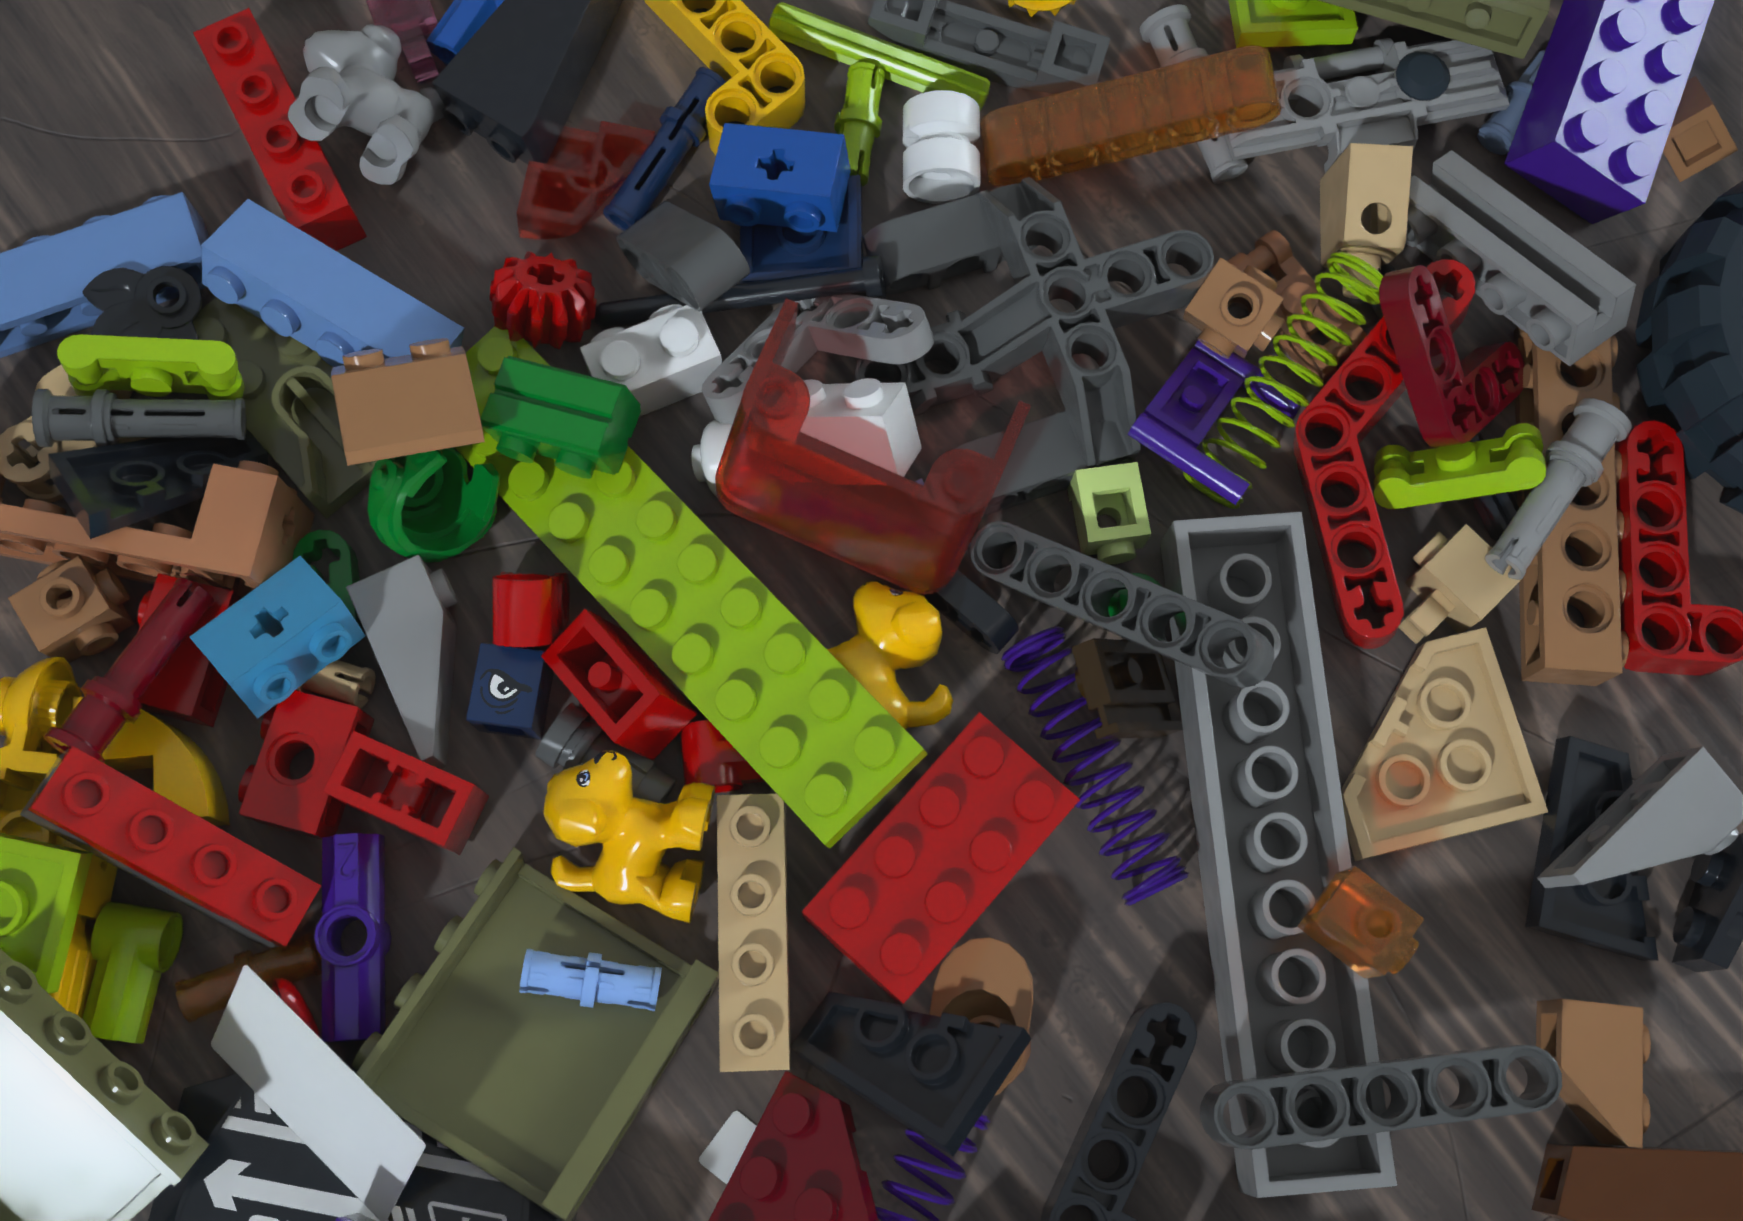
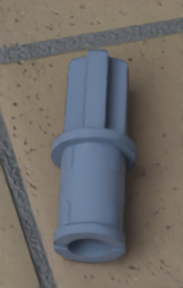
M1545 50L1538 53L1518 81L1511 82L1505 87L1510 106L1506 110L1494 112L1489 120L1479 129L1480 132L1477 134L1479 142L1490 152L1499 155L1508 154Z

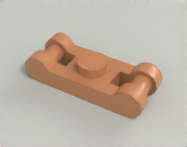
M1271 230L1255 242V249L1247 255L1238 253L1227 262L1241 271H1244L1247 265L1253 266L1262 272L1269 269L1278 280V287L1275 293L1284 298L1275 314L1285 321L1275 336L1291 335L1286 323L1287 317L1294 314H1305L1300 302L1301 297L1309 293L1318 292L1314 280L1294 258L1286 238L1278 231ZM1313 298L1307 299L1306 306L1314 317L1334 325L1351 338L1352 345L1345 346L1334 341L1321 331L1329 342L1323 346L1321 344L1316 345L1332 354L1339 364L1352 354L1367 334L1359 325L1350 322L1334 311L1325 301ZM1294 319L1292 326L1298 335L1315 344L1310 336L1319 331V329L1312 322ZM1279 340L1278 343L1294 362L1311 370L1323 382L1336 373L1337 366H1329L1307 352L1299 343Z

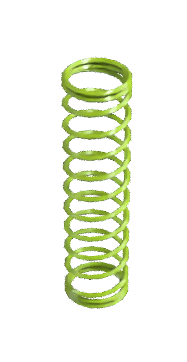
M1336 252L1331 254L1330 258L1327 259V267L1330 273H1321L1315 277L1314 282L1318 293H1309L1301 297L1300 302L1305 314H1294L1287 317L1286 323L1291 335L1283 334L1273 338V347L1278 356L1267 355L1259 358V368L1264 377L1251 376L1245 378V388L1251 398L1240 396L1231 399L1232 411L1238 419L1229 417L1217 419L1216 426L1224 440L1216 438L1203 440L1202 446L1208 457L1227 468L1215 457L1208 447V443L1217 444L1239 453L1255 466L1267 469L1266 463L1262 459L1241 448L1225 432L1222 423H1231L1243 427L1268 445L1276 449L1281 448L1280 442L1276 438L1253 426L1236 407V402L1257 406L1281 424L1289 428L1295 427V423L1290 417L1265 404L1251 389L1250 382L1256 381L1271 385L1294 403L1307 407L1309 401L1295 390L1277 382L1266 370L1264 362L1268 360L1285 364L1305 381L1314 386L1322 387L1324 385L1323 380L1311 370L1289 360L1279 348L1278 342L1279 340H1289L1299 343L1307 352L1329 366H1338L1337 359L1320 346L1301 338L1293 328L1292 321L1294 319H1302L1312 322L1320 331L1334 341L1345 346L1352 345L1351 338L1342 330L1322 319L1314 317L1307 308L1306 301L1310 298L1323 300L1334 311L1350 322L1357 325H1366L1365 317L1355 308L1336 298L1327 296L1320 285V281L1322 278L1337 279L1347 290L1361 300L1373 305L1380 304L1379 287L1383 275L1369 263L1349 253ZM1338 263L1348 266L1356 270L1357 272L1361 273L1367 279H1369L1377 288L1372 287L1356 279L1347 271H1345ZM1183 471V476L1189 483L1214 501L1231 509H1238L1240 504L1243 503V496L1234 505ZM1251 483L1247 488L1248 490L1253 489Z

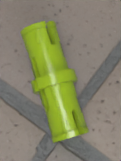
M857 62L848 68L843 109L841 112H837L834 123V130L837 134L845 135L851 169L850 176L860 175L862 186L868 183L872 146L875 137L878 138L881 133L882 120L878 116L883 83L885 82V72L880 67L875 70V76L872 79L875 64L867 62Z

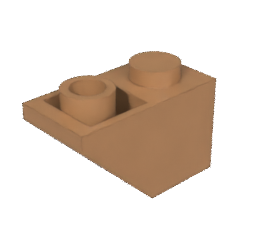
M1570 999L1537 1001L1536 1046L1547 1051L1558 1063L1562 1073V1089L1559 1096L1600 1144L1643 1148V1134L1647 1131L1650 1123V1104L1647 1096L1643 1093V1064L1647 1062L1651 1048L1650 1033L1647 1026L1643 1024V1008Z

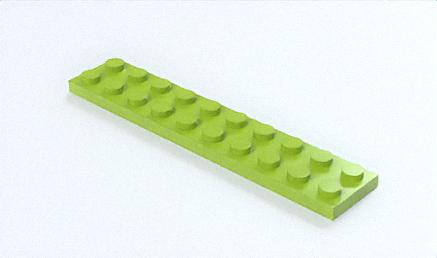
M493 327L466 352L480 418L490 393L495 391L494 382L504 357L512 356L550 366L524 338L516 342L510 341L508 329L500 330ZM484 429L485 442L455 447L473 468L475 464L492 463L501 475L498 495L829 849L928 755L924 748L629 446L619 473L612 475L594 470L590 479L577 477L560 470L554 465L556 459L536 454L533 463H525L507 457L497 451L498 442Z

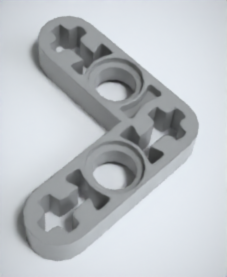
M855 294L785 302L708 376L702 385L701 391L716 421L728 424L737 423L757 413L817 351L887 364H905L926 354L934 344V336L925 311L922 307L915 304Z

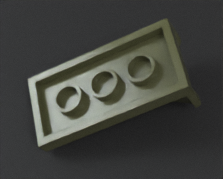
M216 297L203 307L193 321L199 340L225 342L234 350L238 361V370L242 375L245 386L242 398L245 401L246 428L327 519L370 484V477L377 462L372 461L347 466L331 379L332 366L327 364L314 350L290 336L285 337L275 333L262 319L236 304L225 303Z

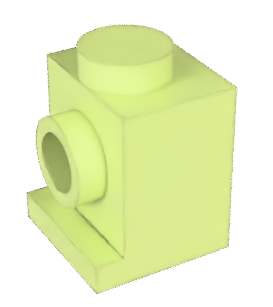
M1138 462L1075 470L1067 490L1069 501H1072L1081 553L1087 556L1097 554L1099 561L1109 565L1134 559L1136 557L1135 549L1143 548L1151 536ZM1103 514L1110 515L1116 520L1117 526L1100 528L1097 517Z

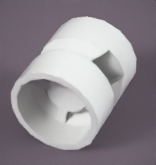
M935 90L920 93L910 98L904 104L903 144L907 149L903 152V190L909 197L930 204H945L975 195L979 191L981 183L980 152L973 144L980 138V109L975 99L955 91Z

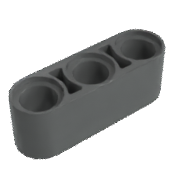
M668 201L662 202L616 238L623 254L644 279L698 312L722 296L751 272L738 246L722 229Z

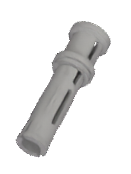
M1181 4L1168 6L1149 16L1140 26L1139 33L1143 41L1152 45L1161 66L1158 70V77L1161 83L1169 89H1174L1189 123L1190 130L1209 168L1213 183H1224L1241 175L1246 171L1248 165L1245 159L1232 161L1212 93V84L1206 73L1209 70L1210 57L1207 50L1198 47L1188 24L1191 20V13L1188 7ZM1174 39L1178 45L1177 51H1174L1171 45V41ZM1201 105L1205 107L1218 137L1217 141H1213L1199 110Z
M1584 398L1578 402L1573 412L1574 422L1562 440L1552 442L1546 450L1545 463L1547 468L1546 477L1543 482L1531 490L1494 547L1485 556L1486 562L1495 571L1503 575L1510 565L1512 569L1508 573V577L1515 580L1523 579L1527 568L1581 487H1587L1599 480L1604 470L1602 461L1614 443L1626 439L1632 428L1628 417L1615 406L1595 398Z

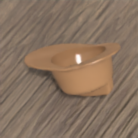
M991 937L971 939L953 949L940 966L933 987L929 1015L941 1017L943 1012L965 1016L971 1023L999 1028L1001 1023L1024 1027L1030 1035L1029 1027L1033 1007V978L1025 959L1010 944ZM1031 1041L994 1096L1000 1094L1024 1070L1031 1053Z

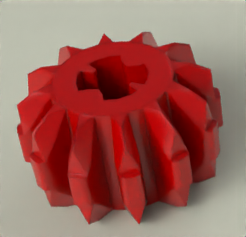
M528 251L524 259L517 257L506 258L503 268L495 270L494 280L490 284L489 300L492 302L491 313L494 316V327L500 330L508 329L510 341L516 342L524 338L532 342L533 348H536L541 343L550 344L554 348L560 349L563 341L571 343L581 342L583 332L590 329L591 319L595 318L597 299L594 298L595 288L592 285V273L584 269H577L576 260L567 259L561 261L554 258L552 252L546 257L537 256Z

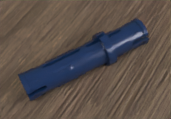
M699 67L695 77L675 107H667L659 118L662 126L642 156L637 160L632 171L609 205H606L603 209L604 216L619 229L625 231L646 215L690 147H698L706 136L704 126L707 123L705 114L707 100L715 90L726 83L716 72L705 67Z

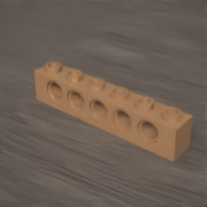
M1517 327L1514 330V344L1520 350L1524 361L1523 390L1515 398L1516 424L1528 423L1540 430L1543 439L1542 454L1544 458H1546L1545 453L1550 444L1556 440L1561 441L1564 437L1562 428L1569 429L1574 422V408L1580 400L1595 398L1605 401L1620 410L1619 396L1612 389V368L1615 365L1618 354V342L1615 335L1571 366H1568L1550 351H1544L1537 347L1521 328ZM1560 371L1566 372L1570 376H1572V378L1575 380L1577 384V387L1567 383L1563 379ZM1615 445L1612 446L1602 461L1604 470L1599 480L1587 487H1581L1577 493L1581 505L1571 502L1527 568L1525 576L1519 582L1521 681L1598 686L1623 673L1622 668L1627 661L1629 653V641L1627 634L1621 631L1620 606L1625 599L1627 582L1625 573L1619 569L1618 545L1624 533V516L1622 511L1617 509L1616 485L1621 477L1622 457L1620 452L1615 450ZM1533 488L1517 491V504L1519 508ZM1565 544L1574 547L1579 552L1583 562L1582 566L1575 564L1569 559L1565 551ZM1567 604L1576 607L1581 612L1584 618V628L1577 626L1571 621L1567 613Z

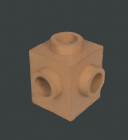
M1220 258L1185 309L1183 319L1202 331L1197 339L1216 354L1229 359L1234 352L1245 358L1253 345L1264 352L1285 320L1275 314L1284 298L1275 293L1278 287L1277 282L1261 270L1247 265L1244 271H1241L1223 258ZM1239 306L1246 311L1247 317L1242 319L1235 318L1229 313L1228 308Z
M80 556L72 560H62L49 565L39 573L37 581L8 597L38 651L49 657L65 658L68 663L82 655H94L106 650L118 640V633L134 624L123 603L130 600V596L118 576L109 567L99 570Z

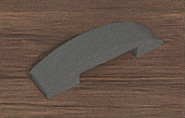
M874 0L868 18L870 26L907 49L980 75L991 82L1056 94H1093L1111 39L1110 37L1056 20L1050 33L948 0Z

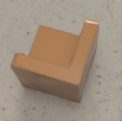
M1696 76L1687 80L1663 150L1665 157L1680 182L1738 151L1716 107Z

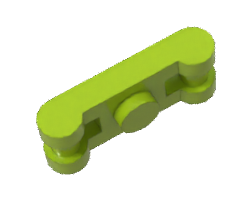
M79 334L65 338L57 349L58 359L68 374V380L78 396H93L96 389H107L109 391H135L150 397H163L174 392L206 394L210 400H235L236 398H242L245 391L243 378L238 370L235 352L230 345L221 341Z
M1519 423L1507 429L1503 437L1476 442L1468 441L1463 444L1409 452L1400 445L1384 446L1377 451L1374 457V474L1376 476L1374 479V498L1384 508L1400 509L1534 488L1542 483L1546 477V463L1542 454L1543 439L1541 432L1534 425Z

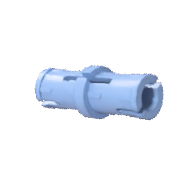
M527 949L519 992L580 1000V1006L594 1008V1003L598 1002L655 1011L662 968L602 960V954L591 952L588 953V958Z

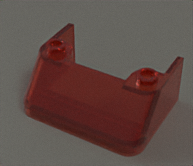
M786 298L745 386L716 470L715 488L719 501L727 510L740 517L918 594H932L942 590L953 579L996 490L1031 405L1020 400L1018 401L1001 432L991 458L970 449L960 448L947 451L938 457L932 465L924 486L800 432L809 412L810 394L800 376L781 366L795 336L798 303Z

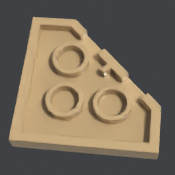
M1486 627L1427 641L1417 648L1341 789L1347 835L1355 862L1539 816L1548 812Z

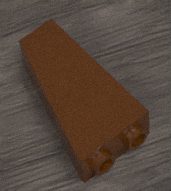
M1547 1143L1531 1210L1563 1221H1743V1151Z

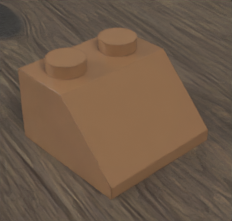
M440 338L410 344V355L384 359L382 349H370L342 356L344 365L332 367L331 379L347 466L485 442L468 361L463 346L450 348L449 339Z

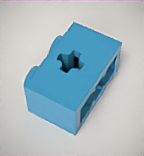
M298 556L192 634L190 638L258 719L273 706L286 700L294 690L331 662L340 659L366 635L343 601L301 556Z

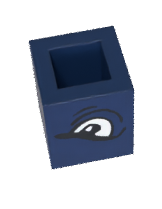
M480 643L466 720L479 732L542 740L554 671L541 657L545 651H539L540 646L505 647Z

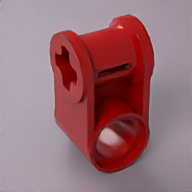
M501 572L500 575L492 576L493 644L505 647L549 645L562 630L567 628L570 607V586L567 573H555L549 576Z

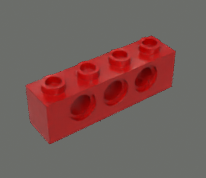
M247 8L193 32L287 222L335 251L366 238L367 235L319 141H309L300 137L289 121L288 111L296 96L251 10Z

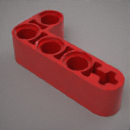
M1655 420L1645 421L1631 429L1626 439L1614 443L1615 450L1619 451L1622 457L1621 477L1616 485L1617 509L1621 510L1624 516V533L1618 545L1619 569L1625 573L1627 582L1625 599L1620 606L1621 631L1627 634L1629 641V653L1624 668L1648 673L1693 676L1710 675L1743 660V613L1738 609L1727 606L1691 604L1684 448L1682 441L1676 435L1675 429L1663 422ZM1636 507H1640L1647 512L1651 518L1652 526L1642 521ZM1639 566L1647 569L1653 576L1654 587L1643 580L1640 575ZM1642 626L1648 628L1654 634L1657 642L1656 649L1647 644L1643 638ZM1706 631L1714 635L1718 641L1719 653L1708 644L1705 635Z

